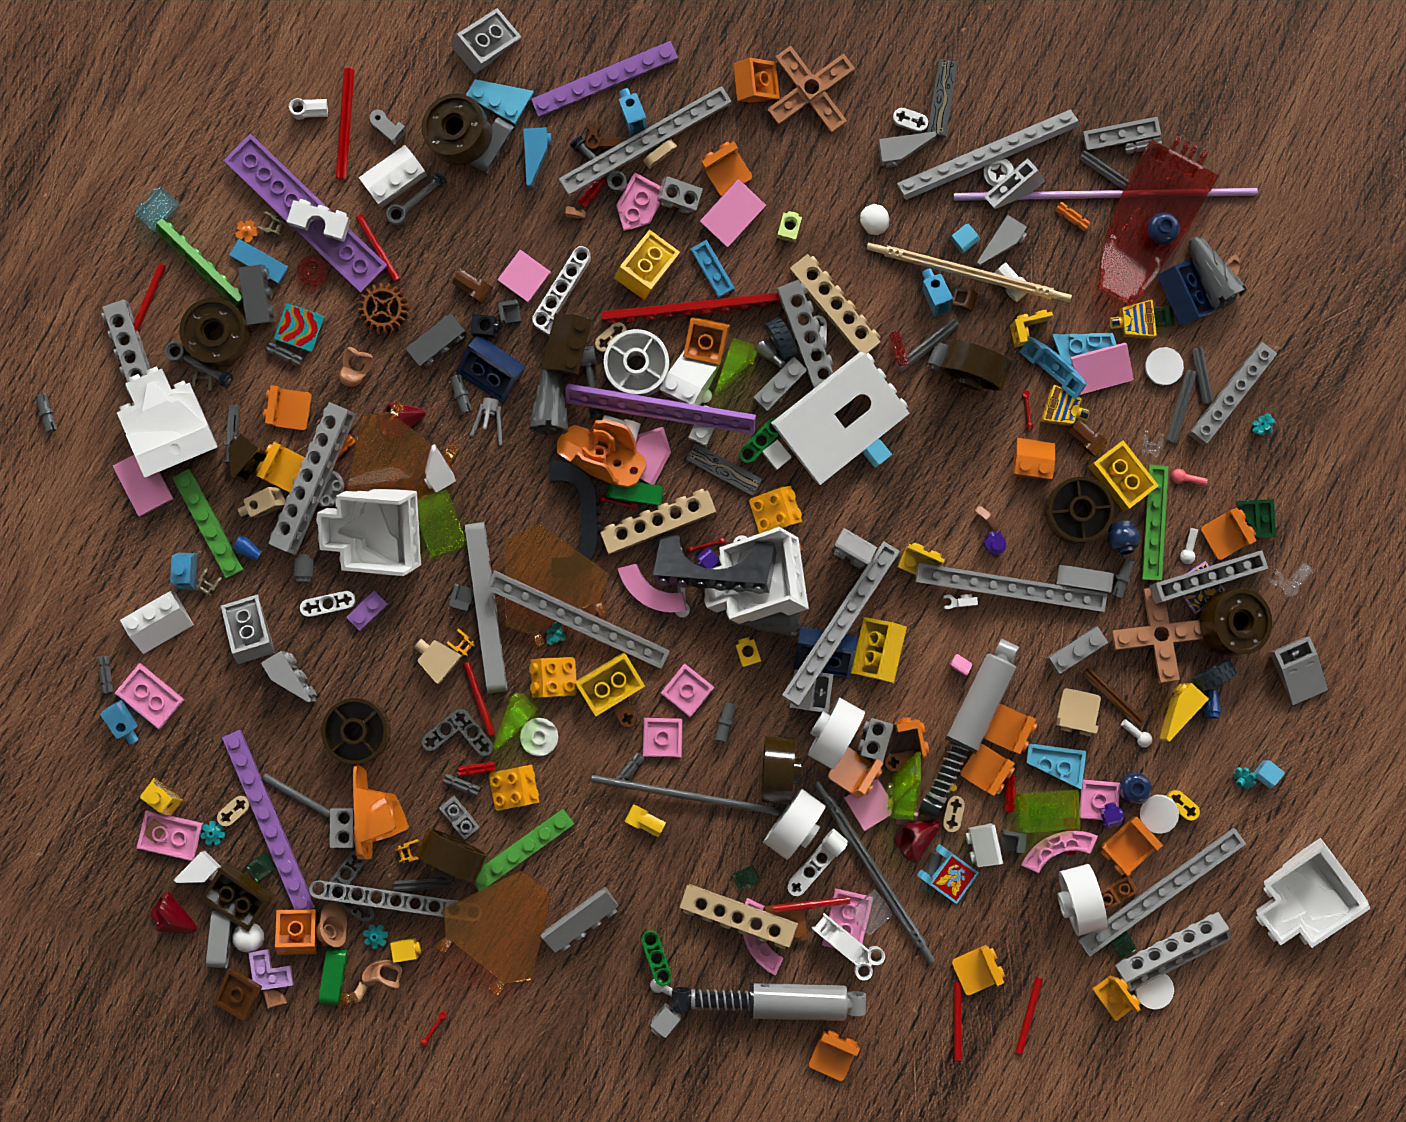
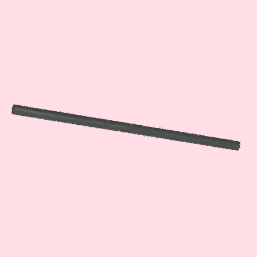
M591 776V783L771 815H781V808L608 777Z

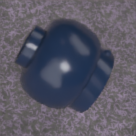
M1162 212L1150 219L1147 225V232L1149 238L1154 243L1167 245L1177 239L1180 225L1174 215Z
M1132 521L1114 523L1107 530L1109 532L1107 536L1108 546L1112 551L1119 553V555L1133 553L1140 543L1139 532L1134 527L1135 524Z
M1132 772L1122 778L1119 784V792L1127 803L1139 805L1145 803L1150 798L1152 785L1144 774Z

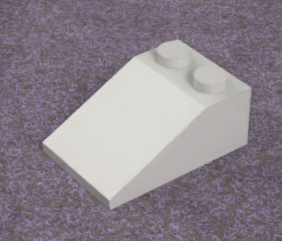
M683 351L668 372L660 387V391L681 403L700 406L704 394L710 387L720 365L683 357Z

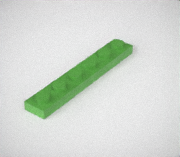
M160 219L156 223L155 231L214 289L238 309L243 302L241 291L230 285L228 279L224 275H220L214 265L202 257L199 250L193 249L189 245L188 240L175 231L171 223Z
M1148 465L1149 474L1159 486L1146 495L1141 580L1162 581L1169 466Z
M187 469L174 476L173 480L226 579L243 571L244 568L191 469Z
M564 808L486 863L476 883H474L478 891L481 892L574 825V822Z

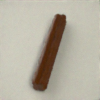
M1087 668L1082 675L1135 726L1142 723L1143 718L1091 668Z

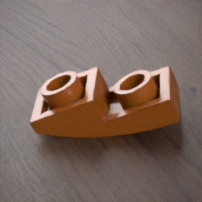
M1124 876L1100 890L1105 910H1109L1120 904L1121 901L1138 893L1130 876Z

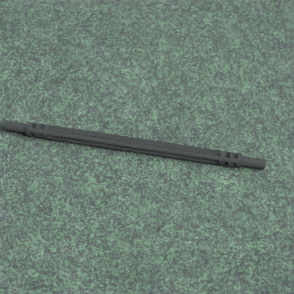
M817 781L814 783V786L823 798L822 802L880 889L916 948L921 950L929 964L934 962L936 959L928 949L926 940L844 816L841 808L837 805L833 796L829 795L821 781Z

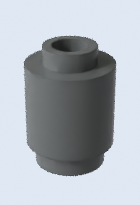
M938 343L934 347L928 360L931 370L940 373L948 345Z
M298 554V558H294L295 581L311 582L314 559L310 558L309 554Z

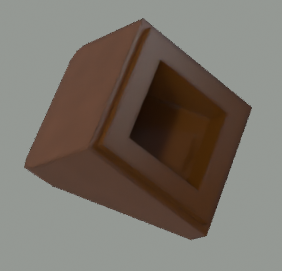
M956 287L952 306L973 311L978 293L972 289Z

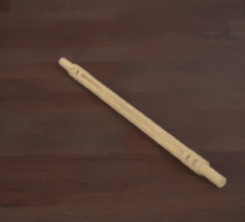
M868 243L867 250L885 254V257L968 277L1048 299L1055 298L1070 302L1072 295L1055 291L1054 288L906 251L889 245L887 247Z

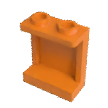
M1133 816L1100 845V848L1103 850L1101 854L1108 861L1111 859L1116 864L1114 868L1121 876L1123 874L1130 876L1131 871L1155 850L1158 851L1163 845L1137 816Z

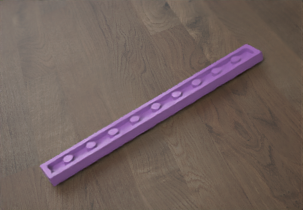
M567 384L566 403L748 434H754L756 415L573 384Z
M238 730L222 737L294 910L315 908V903L242 731Z

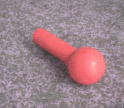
M1175 469L1171 473V479L1176 484L1189 482L1207 486V478L1188 475L1182 469Z

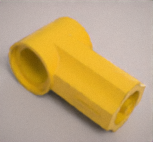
M635 804L632 805L625 819L626 823L638 829L641 828L659 837L666 822L649 814L648 811Z

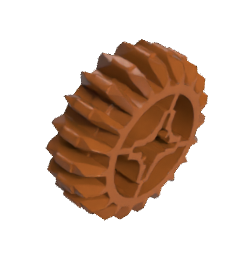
M379 283V289H377L373 284L372 292L367 288L365 291L368 295L361 294L364 302L358 301V305L363 308H359L357 311L358 313H364L359 319L365 320L363 325L365 327L369 326L371 332L376 328V333L380 334L383 329L386 335L388 334V328H390L392 333H394L395 325L400 329L401 325L399 322L406 323V319L402 316H409V313L404 311V309L409 308V304H403L408 299L407 297H402L404 294L402 290L397 292V286L391 289V284L387 283L384 288L383 283ZM381 294H388L393 297L388 298L386 300H380L377 296ZM373 301L376 307L372 312L373 314L369 316V305ZM398 301V312L394 317L391 310L395 305L394 303ZM378 302L387 308L389 315L384 311L379 312L381 309ZM381 317H387L390 321L387 323H378L374 320L379 319Z

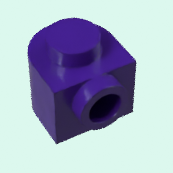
M992 531L984 536L986 540L982 544L988 553L999 555L1005 551L1006 541L1000 532L995 533Z
M709 547L697 556L699 561L696 562L700 567L707 569L719 567L721 563Z
M1115 802L1105 804L1104 808L1099 809L1106 829L1122 825V820L1125 819L1122 809L1116 806Z

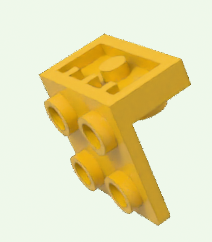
M1041 310L1035 312V315L1028 317V314L1017 316V319L1010 325L1015 348L1022 347L1028 341L1027 338L1030 335L1027 326L1047 322L1053 316V313Z
M913 543L906 546L897 568L916 575L918 563L940 566L944 563L945 559L941 558L942 554L933 550L927 552L923 550L924 546Z

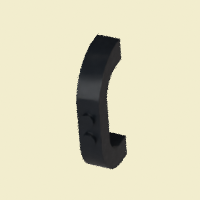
M555 461L549 462L550 482L572 484L578 489L581 497V545L574 554L568 557L551 558L552 577L561 578L579 573L593 559L598 545V534H601V522H597V515H601V503H597L594 485L584 471L573 464Z

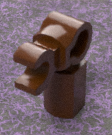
M590 120L587 121L586 126L589 133H587L586 146L592 152H597L599 149L608 151L622 143V137H603L600 139V134L598 133L601 129L600 121H597L595 128L591 127Z

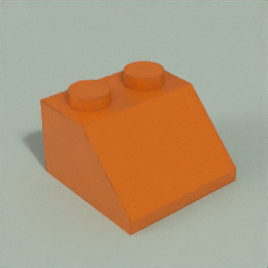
M747 58L734 63L737 101L753 103L780 99L776 62Z
M697 317L691 318L683 357L721 365L730 325Z
M1017 438L1011 476L1045 481L1052 480L1055 465V443Z
M316 909L276 910L275 949L277 955L317 953Z

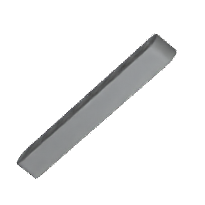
M485 522L466 524L465 532L488 694L507 691V681L495 593L486 589L492 576Z
M321 880L313 882L309 888L310 894L318 899L467 921H476L482 914L478 904ZM316 884H321L324 887V892L321 895L314 893L313 888ZM338 886L343 889V895L340 898L333 895V889ZM356 889L361 890L363 893V897L359 901L354 900L352 897V893ZM375 892L382 895V901L377 904L371 899L372 894ZM398 895L401 897L402 902L399 906L391 904L392 896ZM418 898L421 906L418 909L411 908V899ZM437 901L440 904L439 911L432 912L429 909L430 902ZM451 904H457L459 906L458 914H450L448 907ZM470 907L478 909L479 914L477 917L471 918L468 916L467 911Z

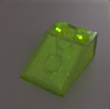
M736 338L732 339L715 390L716 398H719L748 369L749 364H754L757 351L754 350V344Z
M447 489L417 500L419 527L432 558L467 545V539Z
M515 693L508 700L510 704L507 706L493 746L495 750H499L540 710L525 693Z
M916 752L893 775L892 783H888L887 795H891V798H888L887 810H891V818L914 820L921 784V752Z
M1078 790L1015 793L1018 832L1032 833L1081 829Z

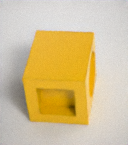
M747 637L738 640L739 644L735 646L742 667L761 662L754 639L750 640ZM745 646H750L753 649L752 656L745 657L742 649Z
M416 938L390 943L393 963L414 960L418 958V954H421L420 943L416 942Z

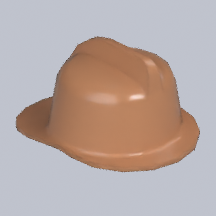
M330 902L322 909L320 923L316 928V936L322 946L340 947L346 940L347 914L345 909L339 904Z

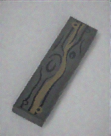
M939 59L927 133L936 131V136L946 137L958 65L956 61Z
M697 443L694 444L686 458L692 464L751 496L755 494L762 481L761 478Z

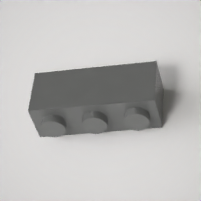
M262 264L239 267L238 271L247 325L274 322L275 309L274 306H271L270 301L272 290L271 287H268L267 280L270 278L268 268H265V265Z
M450 313L406 347V350L421 369L423 367L428 368L435 362L434 359L437 356H443L448 353L450 346L454 343L457 345L465 339L464 335H466V332Z

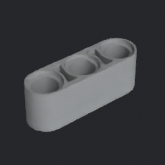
M1059 565L1056 584L1111 593L1114 574Z
M213 911L211 915L206 966L227 969L233 921L218 911Z

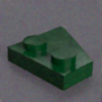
M1274 499L1235 502L1237 508L1245 514V521L1248 527L1251 526L1255 531V539L1276 537Z

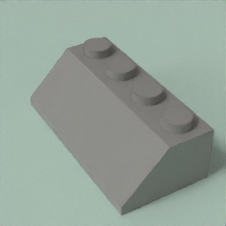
M603 887L542 932L540 936L555 953L558 950L562 953L570 947L569 942L573 939L578 941L586 935L584 931L591 927L593 930L602 923L600 920L603 917L607 916L609 918L614 915L619 905L608 889Z

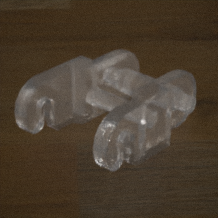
M1145 430L1142 445H1144V448H1142L1143 455L1152 453L1157 457L1160 454L1159 448L1162 447L1164 433H1160L1158 443L1148 442L1146 436L1148 430ZM1154 445L1156 449H1147V446Z

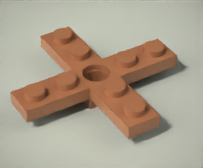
M789 46L775 56L777 62L797 87L767 109L778 126L808 104H810L831 134L847 123L845 117L826 93L828 89L855 70L845 54L839 56L815 75L809 71L792 46ZM813 83L818 87V91L815 94H809L804 89L805 85Z
M1150 588L1144 589L1143 595L1149 626L1113 630L1111 633L1114 650L1151 646L1154 651L1159 684L1179 681L1173 644L1204 640L1200 630V620L1169 623L1166 601L1155 604ZM1156 630L1163 631L1167 637L1166 641H1158L1154 636V632Z

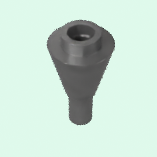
M770 340L758 343L756 347V354L774 362L780 368L785 366L786 362L779 357Z

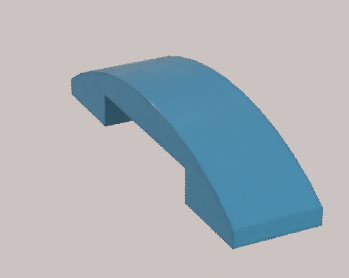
M1029 337L1028 341L1019 351L1033 364L1037 363L1062 384L1061 388L1074 399H1077L1086 387L1087 383L1065 359L1035 338Z

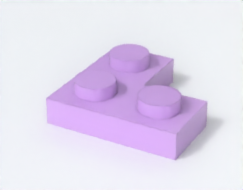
M269 949L249 952L252 980L262 986L261 990L294 985L291 965L272 968Z

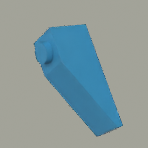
M546 127L524 129L526 182L528 189H532L549 151L548 145H552L551 133L547 132Z

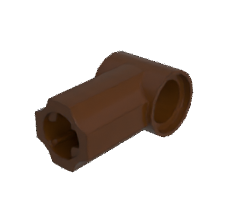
M461 269L457 272L452 284L467 292L471 298L481 304L484 303L493 289L492 286L483 280H477Z
M1080 419L1067 431L1082 444L1085 451L1094 457L1108 443L1101 434L1092 431Z

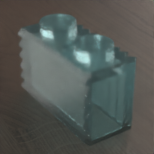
M161 186L158 189L154 188L148 196L150 198L145 203L141 202L136 207L137 212L135 213L154 232H156V223L160 219L166 221L177 207L180 206Z

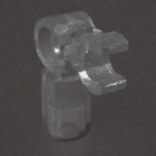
M1302 563L1291 577L1292 582L1289 579L1285 580L1282 573L1277 570L1274 573L1278 576V581L1269 578L1268 582L1271 585H1278L1279 589L1286 596L1292 597L1298 593V586H1302L1314 570L1306 563Z

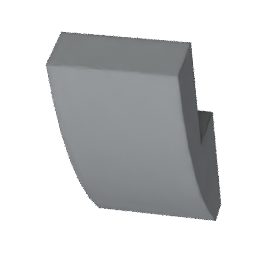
M455 795L439 807L464 839L479 828V825Z

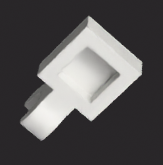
M972 594L960 595L961 599H955L952 595H944L943 599L948 598L951 600V604L944 606V609L978 605L977 597L972 598Z

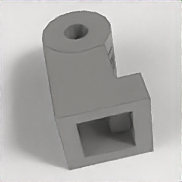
M382 110L371 112L370 122L374 128L394 145L407 132L403 124L398 122L394 125Z

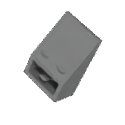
M843 528L832 547L834 555L841 559L846 557L851 560L850 564L858 569L869 565L877 549L876 546Z
M1310 636L1303 637L1269 652L1292 705L1328 690L1318 654Z
M280 651L261 663L272 681L307 702L317 701L315 690L305 682L307 677L302 670L296 667L297 660L292 653Z

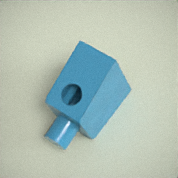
M625 88L619 92L621 96L619 104L630 136L633 137L647 129L648 124L637 93L632 94L629 88Z
M932 268L923 271L922 275L925 280L923 281L922 289L933 316L936 317L951 311L953 297L941 274L935 275Z
M176 553L172 555L170 583L176 589H196L197 553Z
M122 699L106 708L100 714L117 739L124 737L128 745L139 740L133 731L138 725Z

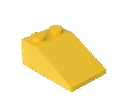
M649 230L621 264L614 278L645 300L680 252Z
M1180 683L1173 690L1174 695L1170 699L1159 738L1161 741L1170 742L1208 701V698L1192 683Z

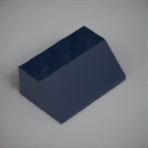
M1192 260L1175 265L1157 275L1159 284L1164 289L1167 301L1172 306L1175 318L1181 327L1218 311L1217 309L1214 310L1211 306Z
M478 335L468 345L455 372L503 404L521 378L526 366Z
M800 627L793 670L800 669L823 634V630ZM845 635L821 673L850 679L856 653L857 636Z

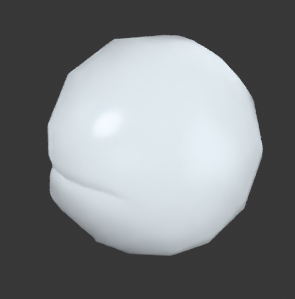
M872 204L865 207L861 212L860 222L868 234L879 235L884 233L889 227V215L883 206Z
M254 924L249 932L238 926L232 934L233 945L242 952L256 951L262 946L264 941V932L257 924Z

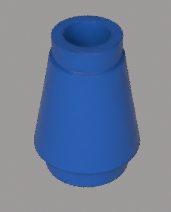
M240 535L232 547L236 550V553L254 561L262 553L246 536L244 538Z
M1206 690L1205 696L1208 698V701L1203 705L1202 713H1204V718L1217 719L1219 714H1221L1218 691Z

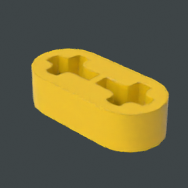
M1172 790L1167 794V797L1172 800V795H1179L1178 799L1182 804L1180 805L1177 802L1175 804L1183 818L1191 821L1198 818L1200 814L1199 807L1186 795L1177 790ZM1184 806H1186V807H1188V808H1192V807H1193V808H1194V809H1193V813H1195V814H1194L1193 816H1192V815H1188V816H1187L1186 814H1187L1188 812H1187V810L1184 809L1183 807H1184Z

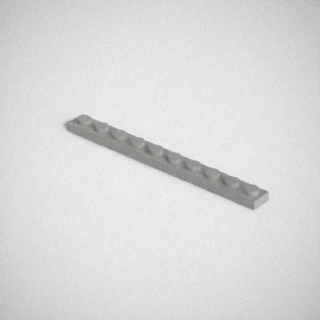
M721 86L559 178V182L567 195L571 196L731 105L732 101Z
M1070 109L897 183L898 189L904 199L907 200L1079 127V121Z
M883 541L869 565L782 694V698L799 707L899 555V550Z
M918 563L915 582L1101 612H1105L1107 593L923 563Z
M495 570L486 587L487 590L656 667L662 668L669 654V650Z
M1232 828L1108 917L1107 929L1085 934L1078 939V942L1088 956L1093 955L1246 845L1237 830Z

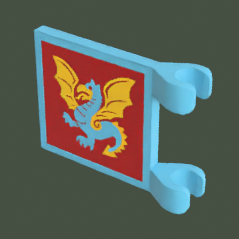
M939 844L935 851L945 857L944 861L932 877L923 870H920L917 876L957 904L979 872Z

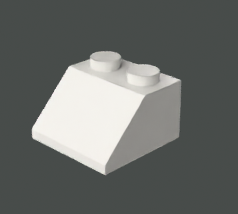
M989 823L968 828L969 833H966L967 843L972 846L973 852H970L972 864L975 863L977 867L1003 864L995 825Z

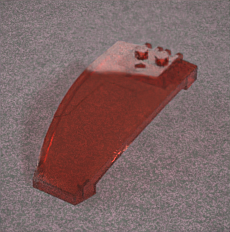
M1178 135L1170 148L1150 139L1121 193L1108 227L1099 265L1097 288L1129 305H1132L1146 292L1145 289L1181 241L1219 177L1218 174L1201 166L1208 151L1203 150L1196 163L1191 160L1197 151L1196 145H1193L1188 155L1184 157L1191 142L1187 141L1180 153L1175 152L1181 139ZM1162 212L1174 215L1180 225L1177 239L1167 245L1154 243L1149 238L1147 232V225L1150 219Z

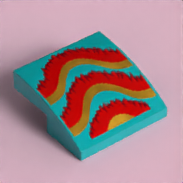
M286 303L273 339L312 352L324 316Z

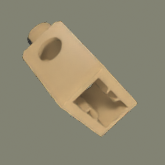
M268 487L245 498V505L238 508V512L243 519L248 516L259 518L283 508L286 500L281 488Z
M421 639L414 647L422 654L417 660L418 663L437 684H440L463 657L458 652L436 640L431 645H428Z

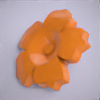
M252 220L246 221L245 224L242 221L237 223L239 231L235 233L236 238L244 239L246 243H250L254 240L252 236H258L259 231L254 227L255 222Z

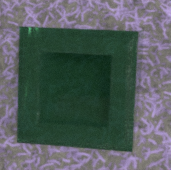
M1171 306L1154 308L1156 328L1175 326L1174 310Z
M263 853L249 863L247 868L258 882L276 869V865L267 853Z
M754 865L732 873L739 892L760 882Z
M1126 931L1110 942L1120 959L1137 950L1133 940Z

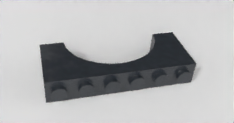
M661 535L653 572L656 584L661 586L674 585L681 588H711L719 591H749L756 594L770 593L777 554L774 543L755 542L751 553L740 563L723 569H707L693 564L684 556L680 536Z

